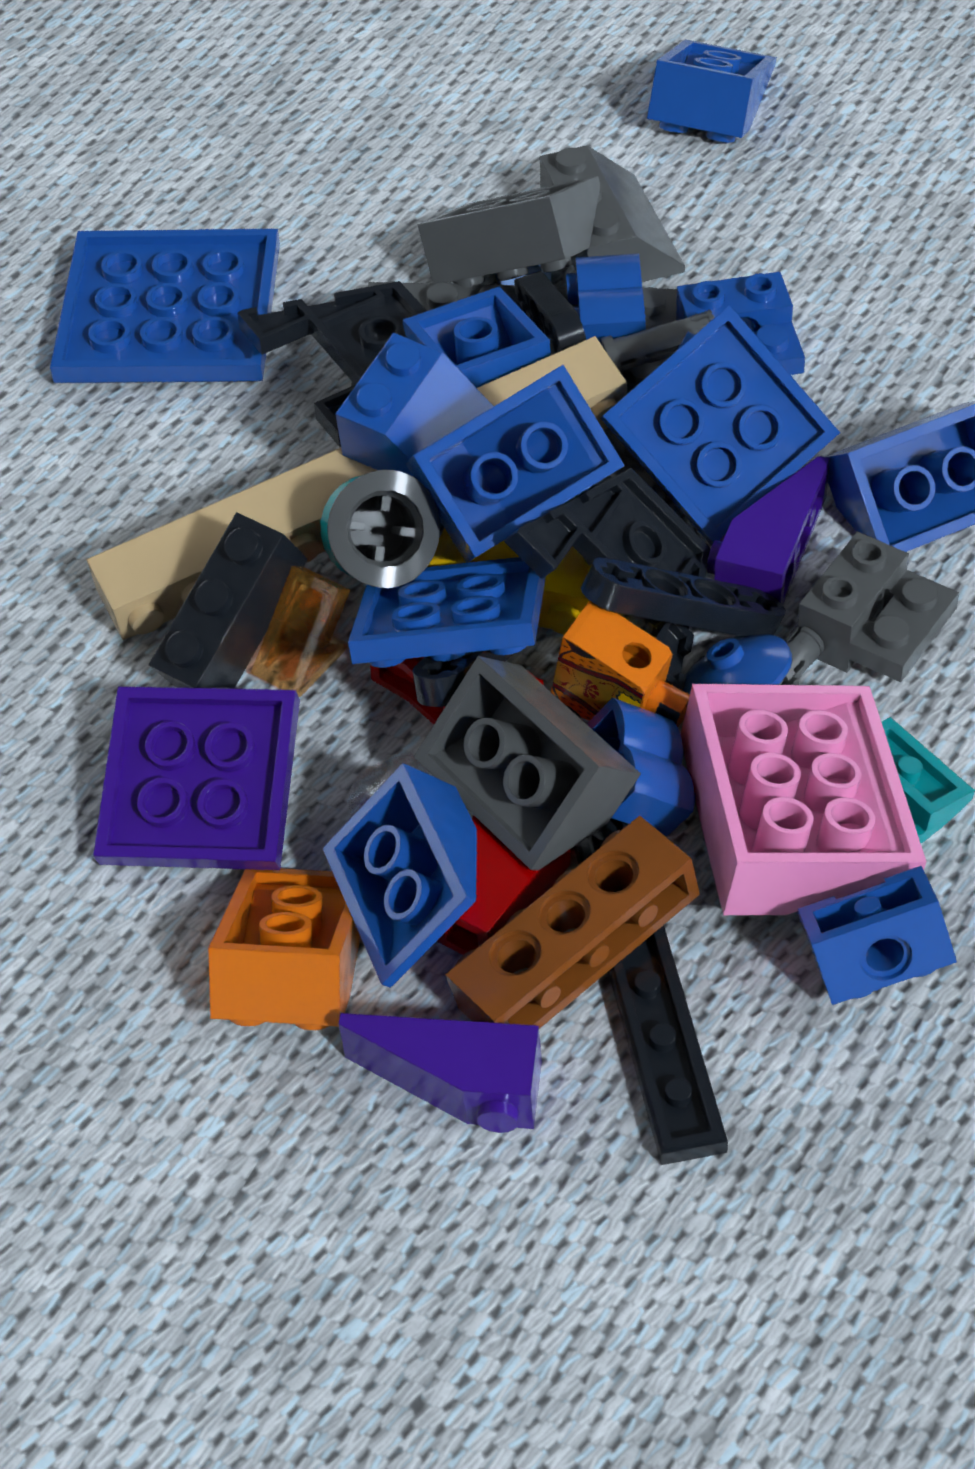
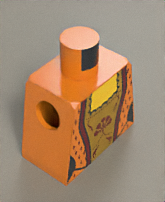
M589 601L562 638L551 693L581 718L590 721L613 697L670 718L679 727L684 720L690 694L665 682L673 656L670 648L616 612L601 608Z

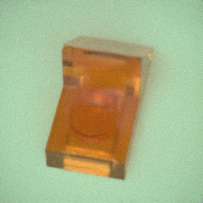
M292 566L251 674L282 690H296L298 696L301 697L349 647L347 642L333 636L350 589L305 567Z

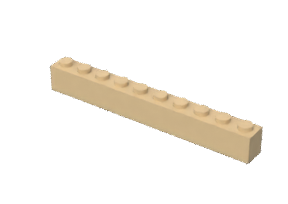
M596 336L477 389L495 406L561 365H564L602 429L605 430L608 427L600 418L627 395V382ZM339 448L86 559L96 590L122 640L137 634L153 632L163 623L177 616L236 512L283 533L308 559L307 562L325 551L321 539V517L331 494L341 484L351 478L378 470L343 456L342 449Z

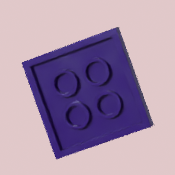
M118 687L93 857L98 864L280 870L300 699L296 690Z

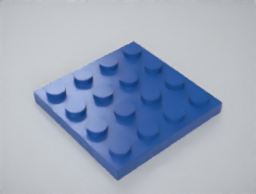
M278 229L78 231L50 365L53 383L263 381L266 353L261 355L240 330L237 312L257 307L258 315L272 313L280 249Z

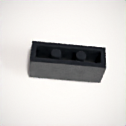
M236 512L148 665L177 688L234 689L308 559L283 533Z

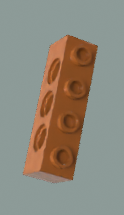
M638 816L624 829L613 832L604 840L596 852L575 869H570L561 874L552 888L527 908L520 909L511 915L504 927L481 946L469 950L461 956L455 967L445 974L457 1007L473 1022L536 1025L540 1029L700 895L691 857L641 816ZM576 928V929L573 930V931L565 932V931H567V930H569V929ZM528 968L527 970H525V971H523V972L515 973L516 971H518V970H520V969Z

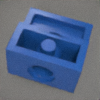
M781 272L759 273L745 277L703 281L696 284L677 286L676 321L707 310H711L712 315L716 317L730 305L790 375L804 373L805 355L792 323L793 304Z
M922 866L884 878V883L838 899L833 896L798 908L797 915L832 1005L850 999L865 997L878 989L913 977H923L931 974L936 969L957 963L939 901Z

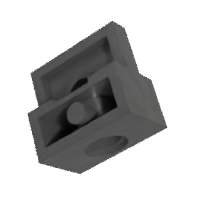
M857 531L799 603L798 626L801 629L803 626L812 629L822 639L825 648L817 660L846 673L856 662L902 682L957 609L959 592L907 570L909 553Z

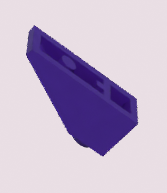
M816 457L733 518L723 541L715 540L712 544L707 562V573L715 575L714 580L762 590L776 598L783 605L827 497L830 458Z
M340 1013L339 1029L345 1058L466 1124L479 1125L485 1130L497 1133L510 1132L516 1128L534 1129L542 1065L539 1026Z

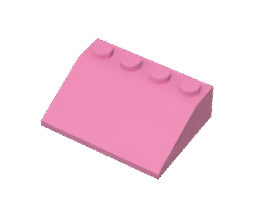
M692 684L680 735L687 769L694 786L696 806L723 916L788 915L797 912L798 908L833 896L838 899L885 882L884 878L922 866L924 870L926 865L925 855L870 686Z

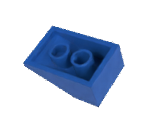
M685 39L656 62L647 119L660 121L659 127L666 131L686 133L690 127L707 131L706 137L720 142H735L736 137L742 138L752 126L776 65L777 57Z
M561 365L413 455L406 463L412 476L420 481L432 495L438 509L440 521L466 563L505 540L521 526L539 519L549 511L564 504L625 466L564 365Z
M402 763L322 848L380 983L386 987L391 988L476 901L477 828L456 786Z

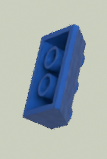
M975 401L962 403L825 456L830 458L828 484L836 508L856 532L858 531L907 552L975 525Z

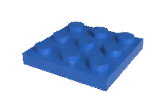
M730 305L600 418L711 545L715 540H720L726 534L733 518L791 477L840 434V431Z
M520 557L427 567L414 580L392 588L366 585L348 640L352 664L370 663L373 667L386 668L398 665L408 658L430 656L434 661H451L462 657L466 652L490 650L491 653L496 655H510L522 651L526 646H534L546 577L541 579Z

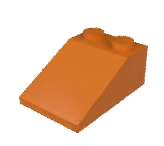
M284 868L280 870H244L208 947L210 1019L231 1020V1022L240 1026H256L264 1022L295 1024L304 1030H321L329 1026L339 1027L340 1013H345L351 996L360 934L332 871Z

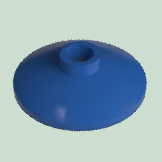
M758 634L738 639L729 638L721 640L714 644L707 654L685 674L686 681L682 691L690 694L692 684L779 685L791 668L792 653L787 643L774 635Z

